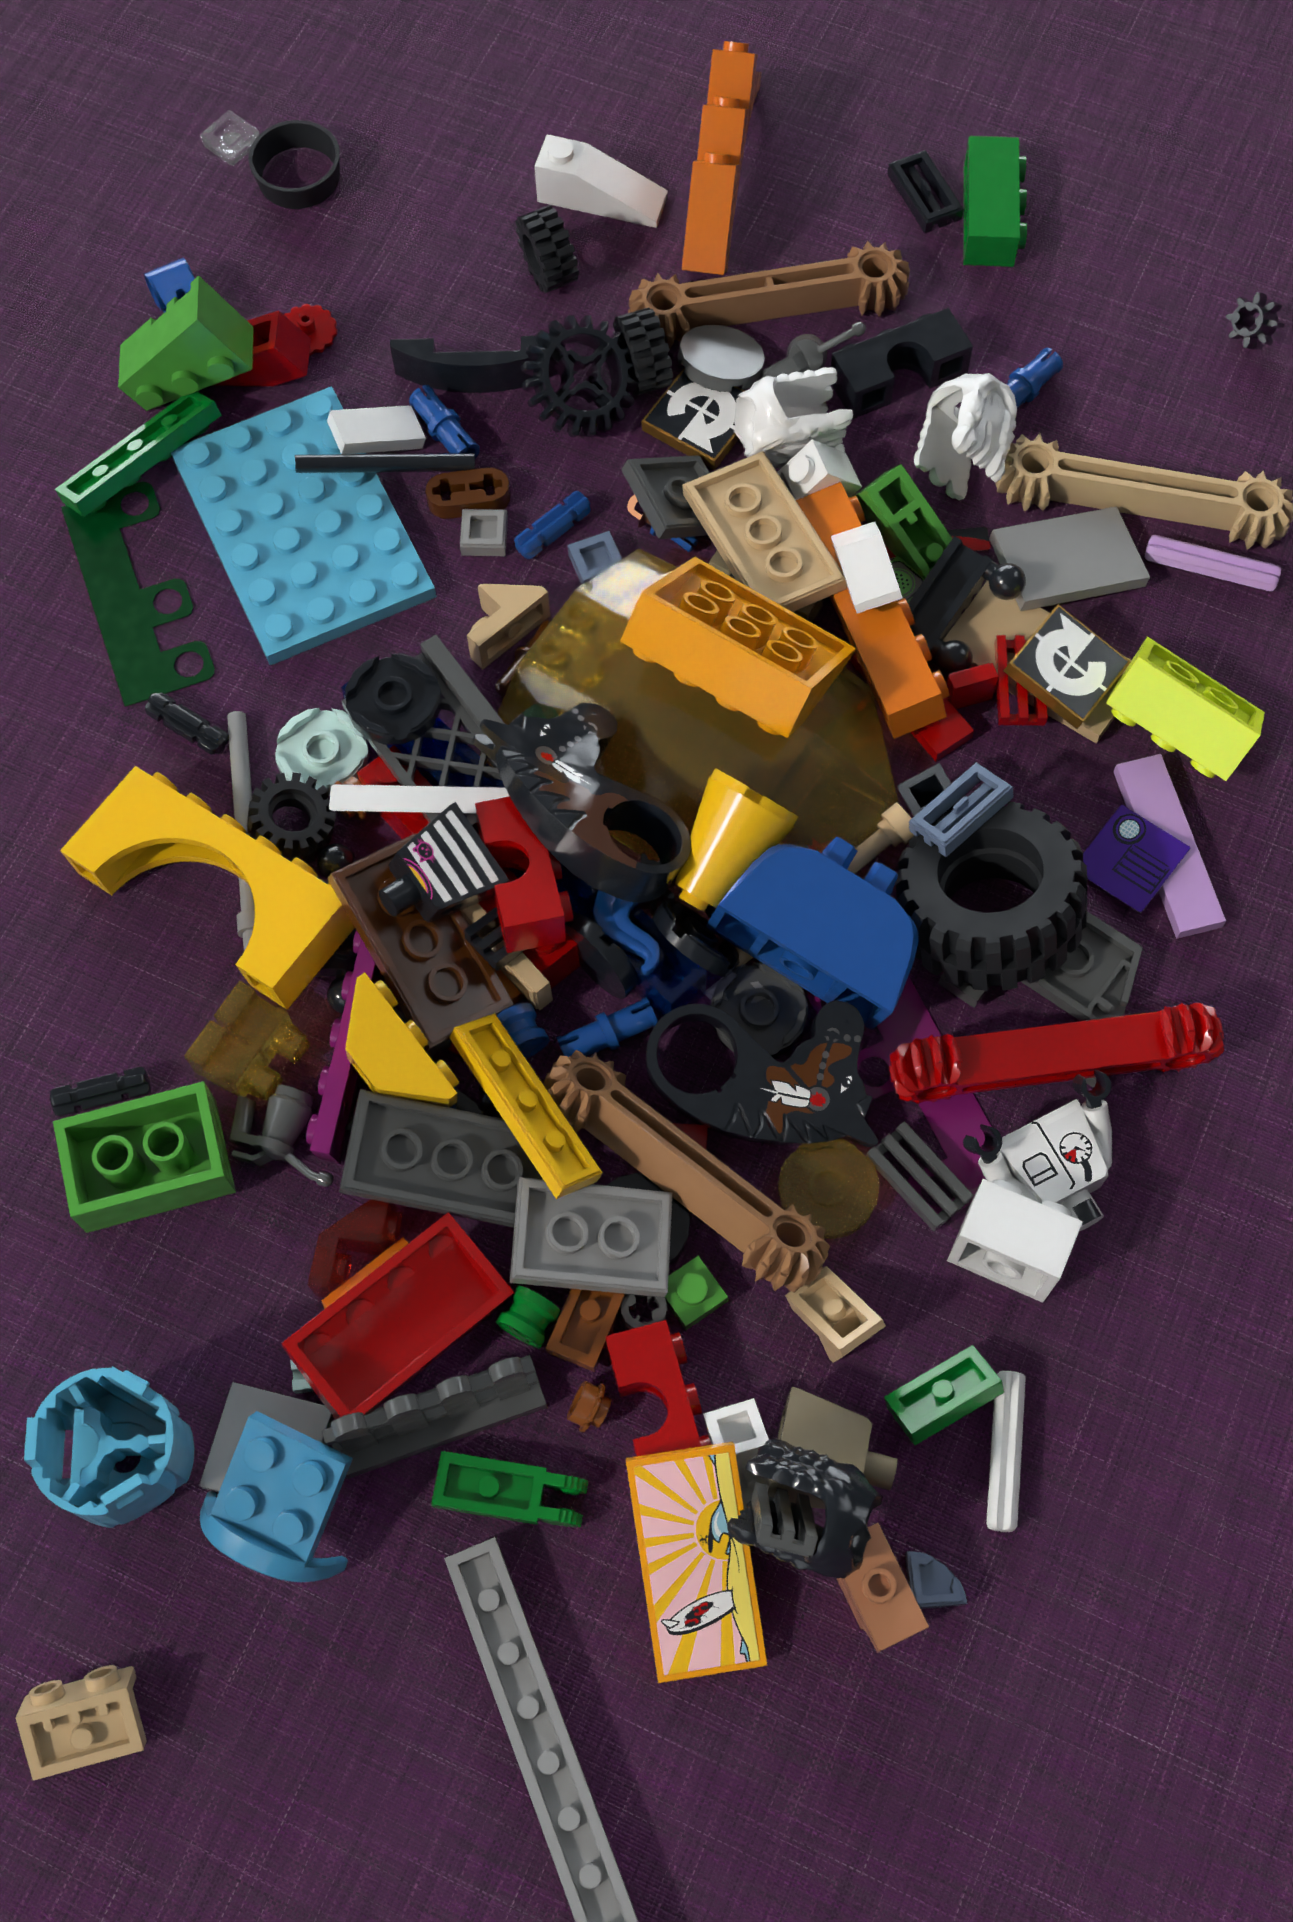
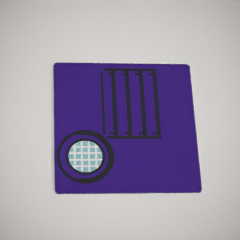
M1120 805L1083 853V863L1087 865L1088 880L1141 913L1188 853L1190 846L1124 805Z

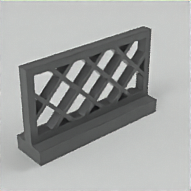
M434 635L420 644L422 653L415 656V658L421 659L434 671L442 693L441 710L451 711L455 716L452 730L430 728L420 738L415 739L411 755L391 752L387 747L388 744L384 745L370 739L367 740L401 786H416L413 781L417 767L442 771L439 786L447 787L450 772L476 776L473 787H481L483 777L502 780L497 764L482 751L478 765L453 761L457 742L474 745L472 740L476 734L485 735L480 728L483 719L505 723L438 636ZM343 699V700H342L343 708H344L345 711L347 712V709H346V699ZM461 725L466 732H460ZM424 737L449 741L445 760L420 756ZM487 759L493 767L486 766ZM402 765L409 766L407 772L404 770ZM422 813V814H423V816L426 818V820L430 823V822H431L433 819H435L440 813ZM467 813L466 818L472 827L477 830L476 814Z

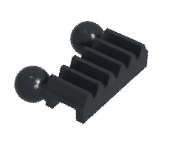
M955 536L908 603L915 624L910 626L914 636L923 634L931 656L936 658L939 670L947 676L950 673L965 670L972 666L973 654L966 643L960 640L945 642L943 639L949 633L953 624L961 617L962 611L969 607L973 595L980 591L984 579L989 581V588L993 595L1002 600L1017 598L1023 592L1026 585V576L1018 565L1013 563L998 565L986 555L983 557L963 545L962 540Z

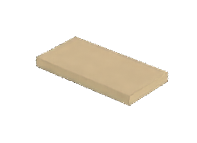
M764 451L682 485L685 499L737 581L792 612L847 589L843 572Z
M987 580L943 640L945 642L960 640L970 647L973 654V663L970 668L993 663L996 669L994 645L996 636L1006 635V640H1014L1015 635H1025V640H1029L1050 613L1042 608L1020 611L1016 599L1002 600L994 596ZM1007 653V665L1015 657V653ZM1122 674L1078 729H1075L1047 706L1048 716L1097 744L1115 718L1111 713L1112 707L1106 704ZM1008 675L1009 693L1017 697L1016 681ZM1028 691V704L1034 707V695Z

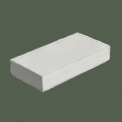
M411 405L330 410L327 419L341 454L422 449L426 440Z

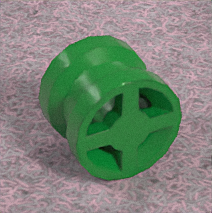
M518 1285L512 1295L513 1304L508 1311L502 1312L499 1315L496 1323L518 1340L540 1349L546 1340L545 1329L549 1323L557 1321L561 1310L542 1295Z

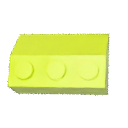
M1149 637L1145 639L1106 704L1112 707L1111 713L1124 724L1134 727L1137 723L1152 733L1151 739L1161 748L1169 752H1174L1176 749L1192 759L1190 763L1198 772L1209 778H1214L1217 775L1225 781L1228 780L1260 737L1265 714L1264 711Z

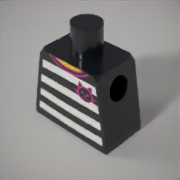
M454 802L395 854L389 863V868L396 880L379 890V897L383 906L392 916H397L414 905L425 921L433 922L494 897V885L507 883L509 879L457 803Z

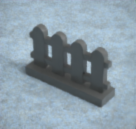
M530 1355L522 1358L511 1357L492 1364L488 1370L471 1376L461 1375L439 1383L436 1388L417 1395L406 1394L393 1398L384 1403L383 1407L377 1408L365 1416L362 1412L342 1416L332 1421L331 1425H329L330 1428L322 1430L327 1446L332 1445L333 1449L353 1458L345 1477L349 1479L546 1409L547 1405Z

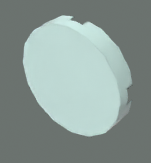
M320 708L307 709L292 717L280 730L276 741L278 744L275 753L276 763L279 771L285 774L286 781L292 780L293 772L301 773L300 782L306 783L310 776L317 780L315 789L318 790L324 785L328 790V796H330L331 786L336 781L343 783L351 776L359 779L357 772L364 768L369 760L368 741L366 737L354 728L349 715L343 710L331 708L332 711H320Z

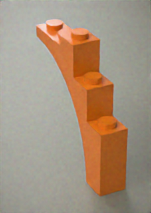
M724 41L723 50H712L707 104H703L698 156L692 165L682 270L724 275L728 270L745 143L754 101L760 90L762 72L756 71L758 54L748 53L749 44Z

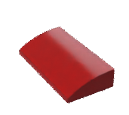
M448 1212L288 1337L281 1345L335 1419L357 1412H362L365 1416L373 1412L508 1302L514 1291Z

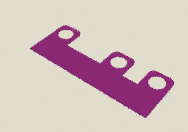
M909 976L893 1013L877 1025L884 1040L859 1051L857 1070L860 1063L869 1057L881 1058L888 1066H891L889 1055L901 1044L911 1043L915 1038L923 1039L931 1035L934 1037L941 1036ZM807 991V997L817 1015L822 1008L820 998ZM890 1076L888 1081L879 1087H871L864 1084L866 1094L872 1096V1100L895 1090ZM974 1094L954 1095L950 1100L941 1099L934 1103L932 1101L919 1103L922 1112L947 1156L942 1162L975 1196L982 1180H986L978 1164L981 1156L968 1152L963 1146V1139L966 1135L975 1137L981 1147L984 1144L985 1135L980 1129V1124L990 1127L991 1125ZM928 1168L923 1169L929 1177L934 1176ZM910 1176L908 1183L922 1197L921 1186ZM971 1200L968 1204H966L963 1208L969 1206V1205L971 1204L972 1200ZM929 1205L937 1214L943 1210L941 1207Z

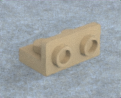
M114 1665L103 1666L89 1672L82 1680L63 1684L60 1680H52L30 1690L29 1694L25 1696L15 1718L33 1781L144 1750L147 1740L133 1692L136 1680L133 1666L119 1670Z

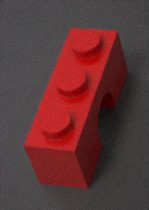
M510 796L475 803L478 834L501 868L511 867L524 873L523 876L515 881L494 885L497 914L506 952L512 953L566 942L565 922L573 921V913L568 892L558 891L556 880L562 879L560 862L538 840L517 810Z
M663 1320L605 1336L606 1347L620 1397L638 1392L650 1393L658 1397L667 1409L666 1421L658 1431L648 1436L633 1439L635 1455L643 1456L712 1445L708 1434L698 1435L693 1416L702 1414L694 1383L684 1385L679 1365L688 1363L680 1332L670 1334L667 1321Z

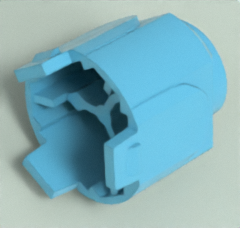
M113 1366L112 1368L90 1369L78 1373L59 1384L48 1394L45 1401L41 1403L35 1417L27 1418L24 1461L32 1467L31 1474L41 1492L55 1505L98 1526L113 1528L118 1524L123 1525L148 1513L174 1494L176 1488L188 1482L194 1462V1439L190 1426L178 1417L180 1415L178 1408L162 1395L149 1387L150 1383L127 1370L122 1372ZM65 1430H73L71 1477L62 1479ZM141 1455L140 1462L134 1470L127 1473H120L116 1470L115 1464L124 1460L126 1456Z

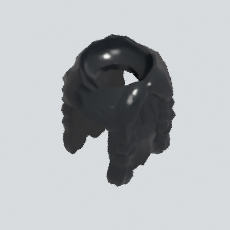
M774 1438L767 1440L765 1445L758 1448L757 1455L748 1460L745 1469L780 1484L810 1493L823 1500L826 1521L824 1527L815 1524L818 1539L813 1556L806 1557L759 1545L756 1539L751 1501L746 1504L747 1508L740 1511L741 1515H738V1519L730 1518L727 1525L729 1534L739 1543L755 1546L763 1553L772 1554L778 1560L792 1564L796 1569H808L825 1577L846 1578L859 1569L863 1563L864 1551L867 1542L871 1539L867 1524L872 1510L882 1504L883 1496L872 1487L865 1474L854 1464L838 1463L833 1459H829L827 1455H820L814 1450H806L800 1446L794 1447L783 1440ZM771 1512L773 1521L772 1534L781 1536L777 1529V1513Z

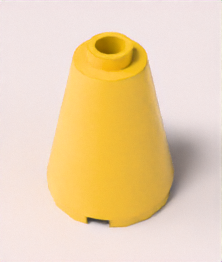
M715 768L708 778L691 831V851L689 857L679 871L675 882L676 885L683 888L679 898L703 912L708 904L717 908L730 888L749 866L766 850L778 845L795 827L794 824L798 816Z

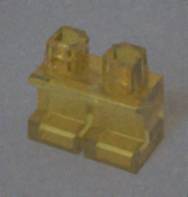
M239 980L214 1014L217 1023L212 1020L208 1022L184 1057L195 1073L231 1093L246 1097L249 1093L268 1101V1098L275 1093L277 1086L281 1085L283 1081L278 1072L268 1067L269 1063L278 1053L295 1064L304 1055L310 1043L306 1035L293 1025L286 1010L280 1007L276 1008L259 997L253 988Z

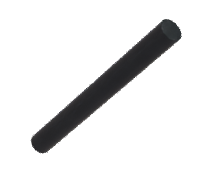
M474 453L295 455L296 473L450 472L475 469Z

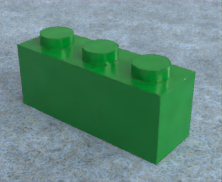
M968 137L963 174V265L1014 267L1017 250L1025 249L1027 222H1020V216L1025 214L1027 190L1020 189V183H1024L1026 156H1019V137Z

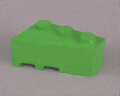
M198 276L191 282L189 292L181 299L174 297L167 303L164 314L157 320L150 318L120 345L118 388L148 411L182 396L192 394L252 370L253 326Z

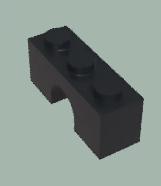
M949 308L933 314H924L913 322L895 329H886L875 337L857 344L845 345L832 353L831 367L837 371V381L832 386L845 408L852 410V419H855L891 404L895 376L892 372L895 370L908 369L918 373L924 379L929 389L961 375L968 374L973 345Z

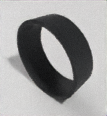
M305 120L284 121L267 128L254 140L249 151V166L262 194L269 201L289 209L308 208L326 200L338 185L340 178L339 145L333 134L317 123ZM292 148L315 149L325 154L333 163L330 171L322 179L301 188H281L262 179L267 163L277 154Z

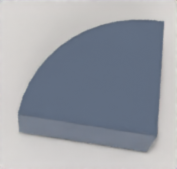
M914 1551L905 1553L908 1584L920 1609L965 1606L967 1604L961 1582L944 1564L925 1553Z

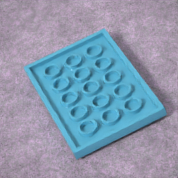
M332 386L185 443L171 453L269 665L283 661L436 598L435 587L376 472L296 473L295 455L341 454L327 423L330 410H343Z

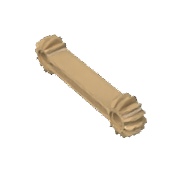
M1041 433L1034 441H1030L1021 434L1016 444H1010L1005 460V473L996 482L997 492L1007 493V504L1019 501L1022 503L1024 512L1031 504H1035L1043 511L1049 505V501L1098 509L1117 506L1121 513L1231 531L1229 534L1230 543L1237 539L1244 540L1247 550L1254 545L1255 541L1266 549L1272 544L1274 539L1281 540L1290 527L1289 523L1293 520V503H1291L1293 500V490L1280 489L1282 485L1281 477L1274 481L1267 480L1264 470L1256 478H1253L1245 471L1239 476L1237 481L1058 452V441L1055 440L1047 444L1043 442Z

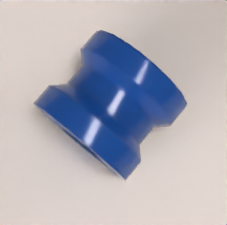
M520 1003L497 1014V1017L526 1059L548 1045L549 1037L545 1029L537 1026L535 1022L537 1013L532 1004Z

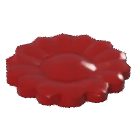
M303 304L301 307L295 306L291 308L290 313L284 314L311 338L309 356L315 352L322 353L326 347L333 344V338L337 336V329L335 328L337 322L335 318L331 317L332 315L329 310H323L320 305L311 306L310 304Z

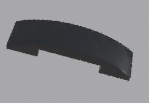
M521 336V350L436 352L434 338L390 339L395 374L419 385H429L434 389L451 392L489 393L522 388V383L525 380L533 378V376L522 372L521 366L524 362L533 361L525 351L531 344L538 345L535 336ZM551 358L549 362V378L558 374L553 367L555 362Z

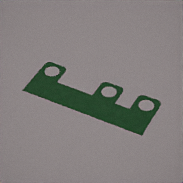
M139 482L124 487L109 498L104 507L96 512L89 513L85 517L67 505L62 506L61 509L124 706L148 700L153 693L166 694L210 679L215 669L205 643L193 641L160 652L152 628L186 617L192 612L193 604L185 582L176 578L139 589L120 531L121 528L152 519L158 515L160 508L152 485L148 482ZM132 492L145 494L149 499L147 510L136 516L125 514L121 509V501L127 494ZM165 589L176 590L182 596L180 608L170 614L158 612L153 605L154 597ZM195 652L203 658V668L197 675L183 677L175 671V660L182 653Z

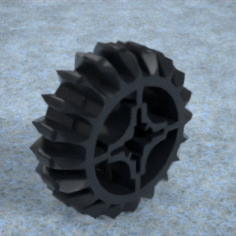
M568 315L564 319V327L560 322L554 320L548 325L549 333L540 330L535 335L538 345L531 344L525 351L533 361L524 362L521 366V371L533 376V378L525 380L522 383V389L526 391L535 390L536 395L528 400V406L535 407L540 403L544 410L539 414L538 419L544 422L550 416H553L555 420L552 429L555 432H559L567 423L570 437L579 435L581 427L587 437H593L596 435L597 426L603 432L609 431L613 427L612 420L620 422L626 417L622 407L630 408L634 405L635 399L628 392L638 389L639 382L628 377V375L634 373L633 362L627 363L625 359L631 353L628 346L621 350L617 344L623 337L622 332L617 331L611 337L606 334L609 325L608 321H602L594 329L591 315H585L580 322V326L574 315ZM580 343L593 348L595 351L590 356H580L572 349L567 351L562 345ZM550 358L555 362L553 367L561 379L560 387L556 392L553 390L549 379ZM604 362H606L611 375L610 394L606 391L608 386L603 381L600 373ZM591 363V368L586 372L587 378L581 384L578 383L569 390V386L575 381L573 376L580 369L583 370ZM578 396L585 399L588 403L593 401L599 409L590 411L578 410L567 405L566 402L571 397Z

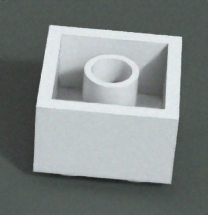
M983 1179L969 1206L947 1261L1043 1303L1061 1278L1083 1221L1071 1217L1072 1212L1061 1204L1052 1201H1043L1041 1204L1022 1196V1190L1003 1180H993V1182Z

